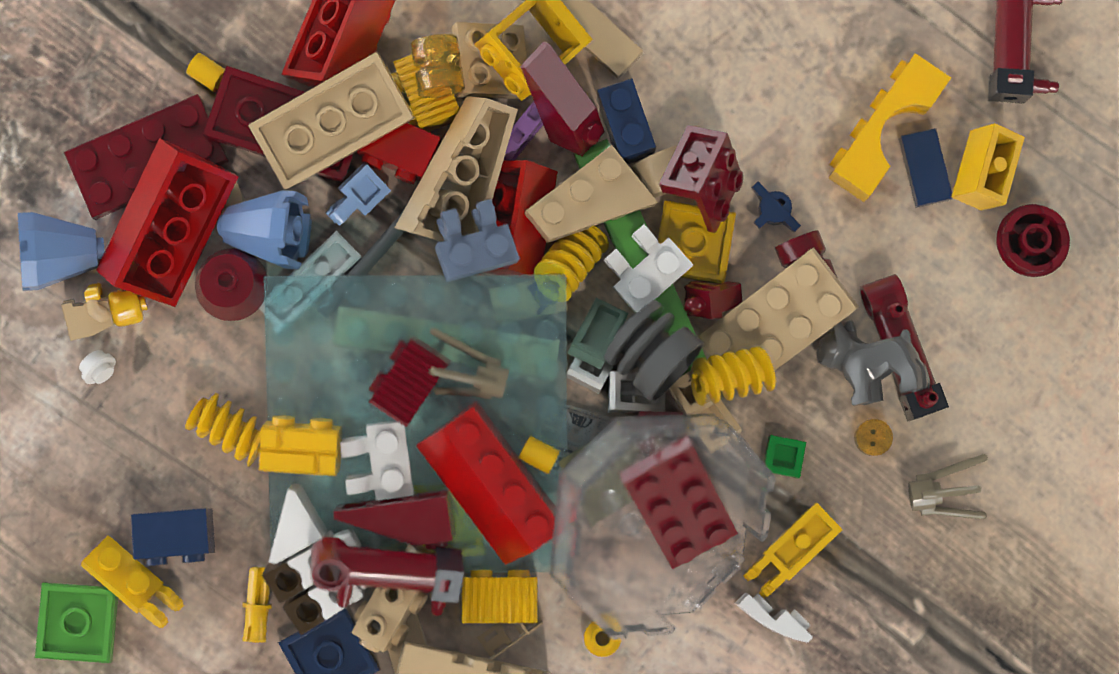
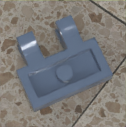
M491 199L478 202L476 204L477 209L471 212L479 232L465 236L461 235V225L456 208L441 212V218L437 219L436 222L444 241L437 243L435 250L446 282L512 265L519 261L520 258L508 224L499 227L496 225V214Z

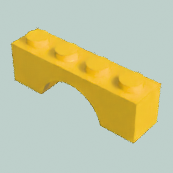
M916 53L908 63L901 59L890 75V78L895 81L888 92L881 88L869 107L875 110L868 121L861 117L849 134L850 137L855 139L848 150L841 147L829 163L834 170L828 178L862 202H865L871 196L891 167L884 157L881 148V132L885 122L902 113L925 115L951 79L949 75Z

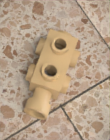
M408 544L404 551L434 554L422 545L413 546ZM371 587L375 591L370 600H365L356 611L353 619L357 623L351 633L361 638L360 644L373 652H385L391 649L393 645L399 647L410 630L405 625L411 612L415 615L420 612L428 595L420 591L397 589L399 592L397 600L391 599L389 596L391 589ZM373 620H377L380 623V632L371 627Z

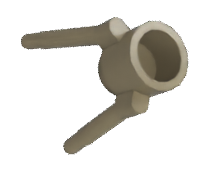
M436 328L430 330L431 335L486 364V367L478 365L476 376L446 369L431 368V375L473 384V388L435 387L433 390L435 394L480 397L491 400L492 397L502 399L509 369L500 367V359L489 357Z
M982 454L928 474L916 475V481L908 482L912 511L920 510L921 516L936 514L985 519L987 517L985 512L936 506L943 503L942 497L980 493V486L941 489L940 482L933 483L932 481L982 463L988 459L987 455Z

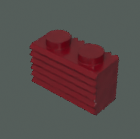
M414 335L408 343L402 339L389 357L395 363L387 374L380 371L368 388L369 391L374 393L369 403L405 427L409 425L440 378L439 376L431 375L430 369L439 368L445 370L451 362L449 358Z

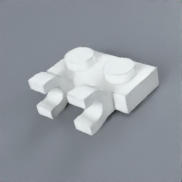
M645 224L631 236L648 255L634 269L630 267L617 249L604 260L620 279L613 286V289L635 313L654 301L693 266L670 238L660 244Z
M396 420L367 424L366 436L342 438L340 442L342 458L370 453L372 472L347 475L345 480L347 495L375 490L376 501L414 496L404 425Z

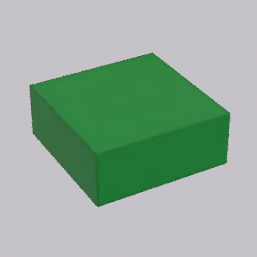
M769 435L762 472L799 479L807 442Z

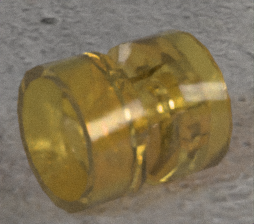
M428 35L413 40L410 43L414 66L420 68L415 74L418 95L420 97H445L465 90L462 67L456 64L461 59L456 35Z

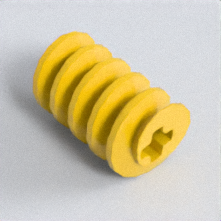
M592 226L589 229L557 239L550 250L543 256L542 261L534 268V278L540 289L556 301H568L572 297V292L578 289L579 282H582L587 277V272L594 268V263H597L601 259L602 253L607 251L609 242L606 235L596 226Z
M754 346L749 351L747 349H740L735 354L733 352H725L721 357L719 355H711L708 359L697 358L691 368L692 392L699 406L706 404V394H708L712 403H718L720 401V391H722L725 399L729 401L734 398V388H736L738 395L743 398L748 395V385L753 394L756 395L762 392V383L769 392H772L776 386L773 364L767 352L760 346Z
M218 393L213 394L208 400L204 397L201 398L191 411L186 421L185 429L190 431L197 427L196 434L200 438L210 434L209 443L213 446L223 441L222 451L228 454L236 448L235 459L242 461L248 456L247 466L250 467L259 456L261 449V428L259 430L255 429L257 417L252 416L248 421H242L245 411L243 408H240L232 415L230 413L232 402L229 400L221 407L217 406Z

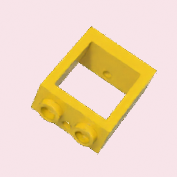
M524 0L474 44L480 51L482 59L488 65L493 66L504 80L506 88L512 94L517 95L521 101L531 95L520 68L521 64L498 36L529 10L561 49L562 53L558 56L564 64H567L593 39L561 0Z

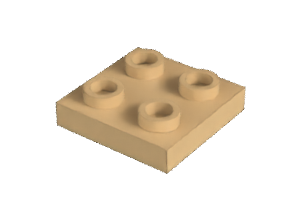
M456 22L451 26L453 46L448 53L447 70L449 77L456 79L458 97L519 99L517 95L512 94L506 88L502 77L493 66L488 65L482 59L480 51L474 45L497 24ZM511 25L498 38L522 65L527 60L524 25Z

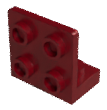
M687 125L659 182L662 193L696 200L708 232L716 233L720 223L727 219L730 202L734 193L741 189L743 183V172L740 170L736 159V151L732 147L728 133Z

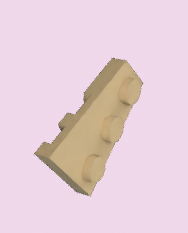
M611 145L527 209L524 214L548 243L589 229L594 225L609 220H616L635 211L654 207L658 202Z

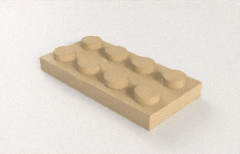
M376 52L248 126L284 190H289L413 120L415 117L383 59Z
M812 248L698 337L704 342L703 348L710 356L719 355L721 357L725 352H733L735 354L740 349H747L749 351L754 346H760L769 355L775 371L858 309L859 306L817 251Z

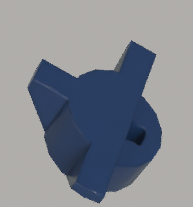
M759 181L751 187L760 200L758 207L759 217L753 222L759 229L766 223L769 225L783 224L793 232L801 227L791 216L792 203L786 194L779 191L768 192Z

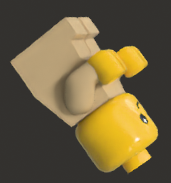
M101 283L89 284L84 292L85 302L75 303L74 299H69L61 304L70 341L93 336L111 327L114 323L118 327H124L142 322L144 318L143 311L148 310L145 297H139L138 294L121 289L111 292L108 298H101L100 295L103 294Z

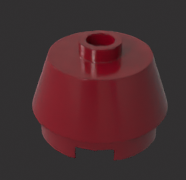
M1028 204L1013 209L1003 218L998 227L996 243L1000 257L1011 270L1027 277H1041L1054 272L1065 261L1069 252L1070 236L1065 220L1056 211L1042 205Z
M235 248L223 249L210 255L201 264L195 279V292L199 303L207 313L220 320L237 321L251 316L263 304L268 292V277L264 266L254 255Z

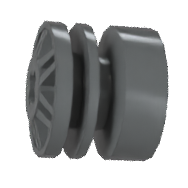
M657 300L647 304L622 325L604 354V360L610 365H615L621 361L618 367V372L621 375L628 374L636 367L640 369L633 381V386L651 402L657 400L675 384L704 347V342L686 326L678 329L671 335L668 334L675 321V316L672 313H667L660 318L664 311V306Z

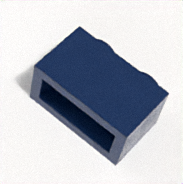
M631 78L598 89L596 100L611 144L624 161L630 164L654 154L656 145L633 79Z
M212 508L131 514L133 560L145 559V566L168 564V557L182 556V563L205 561V554L215 553Z

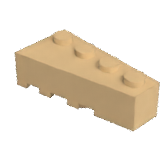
M466 96L395 228L443 242L444 240L436 221L441 218V212L456 208L461 225V235L465 236L479 232L471 212L477 209L476 204L478 202L492 200L518 109L487 98Z
M403 641L396 674H551L549 671L494 659L491 661L489 658L409 641Z

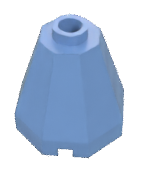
M282 190L228 206L225 212L219 216L217 223L218 234L222 236L223 243L282 268L299 269L302 263L296 260L298 257L305 258L309 251L312 225L311 215L303 213L302 205L309 206L307 197L297 191Z
M34 212L18 213L23 291L40 290L98 267V260H101L105 253L104 238H96L95 229Z

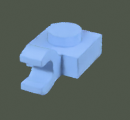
M363 163L338 187L344 197L329 207L325 213L335 224L337 223L340 226L356 209L366 216L391 190L367 164Z

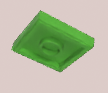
M42 583L35 658L111 663L113 661L118 597L105 586Z

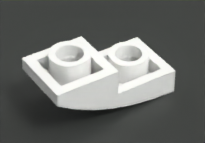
M744 593L735 602L741 610L755 621L783 636L807 643L813 638L806 631L811 625L796 610L789 614L786 610L781 609L772 618L769 613L773 608L758 593L753 598L749 594Z

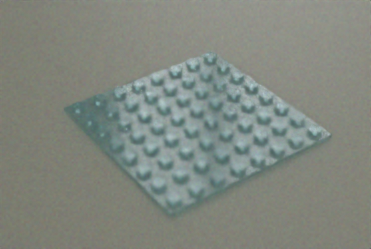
M566 274L469 275L450 282H446L444 275L264 276L267 421H272V416L276 415L295 417V423L310 424L311 418H328L333 420V426H342V438L366 436L367 424L395 421V419L369 403L374 393L369 391L368 388L380 371L385 374L389 372L395 363L389 357L402 339L408 343L413 335L451 360L446 370L476 376L478 365L486 367V364L431 335L430 330L432 328H436L489 357L500 359V367L509 369L502 399L492 397L491 400L480 397L437 395L433 392L435 387L473 388L471 383L440 377L409 425L405 427L414 494L448 489L415 445L477 400L518 456L529 435L560 450L549 474L524 461L522 462L565 518V530L536 551L505 565L450 492L456 534L453 541H448V546L444 548L462 549L464 572H470V570H493V572H508V570L568 572V484L558 464L560 459L567 456ZM341 453L340 471L336 476L269 472L271 551L287 491L293 483L302 485L327 530H332L334 535L352 528L359 538L362 548L405 551L408 546L407 543L334 520L333 511L338 504L376 499L375 490L347 495L345 482L347 475L372 472L370 453L342 458Z

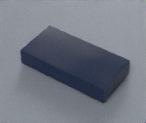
M934 128L900 136L899 142L915 207L918 208L952 200V190L937 129Z

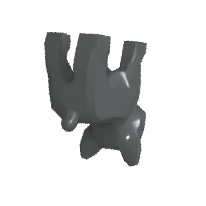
M849 320L844 326L841 322L836 324L832 332L820 340V345L816 351L817 361L824 367L843 372L845 379L854 390L851 398L852 406L869 405L884 401L881 380L889 376L893 371L901 378L899 384L901 393L908 391L917 392L930 388L927 367L920 360L918 352L911 344V334L906 329L902 331L900 336L873 343H864L857 337L854 322Z

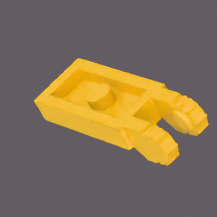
M816 502L762 552L763 556L743 574V577L749 582L755 579L771 563L779 573L761 587L759 594L765 599L785 580L790 581L843 529Z
M109 535L82 560L81 566L136 614L141 613L156 627L164 628L168 623V619L158 607L149 602L154 596L175 612L180 611L184 606L181 597L175 594L169 587L164 586V582L137 559L133 560V556Z

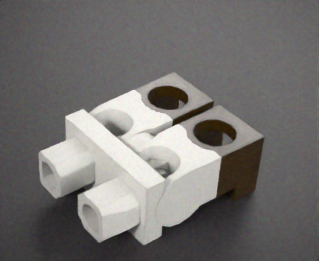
M352 528L335 535L330 530L323 537L340 538L348 546L361 547L360 540ZM315 543L277 564H267L262 574L263 579L278 602L281 604L285 601L283 609L300 635H303L344 609L337 605V590H322L315 586L311 580V549ZM354 585L349 605L364 597L366 586Z

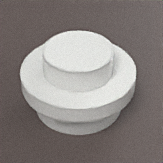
M102 350L90 353L82 360L79 366V370L82 372V379L87 384H101L107 381L114 373L113 368L116 360L111 354H105Z

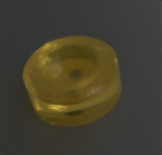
M870 419L862 422L857 427L854 441L856 447L863 454L878 456L887 452L891 447L893 433L889 425L884 421Z

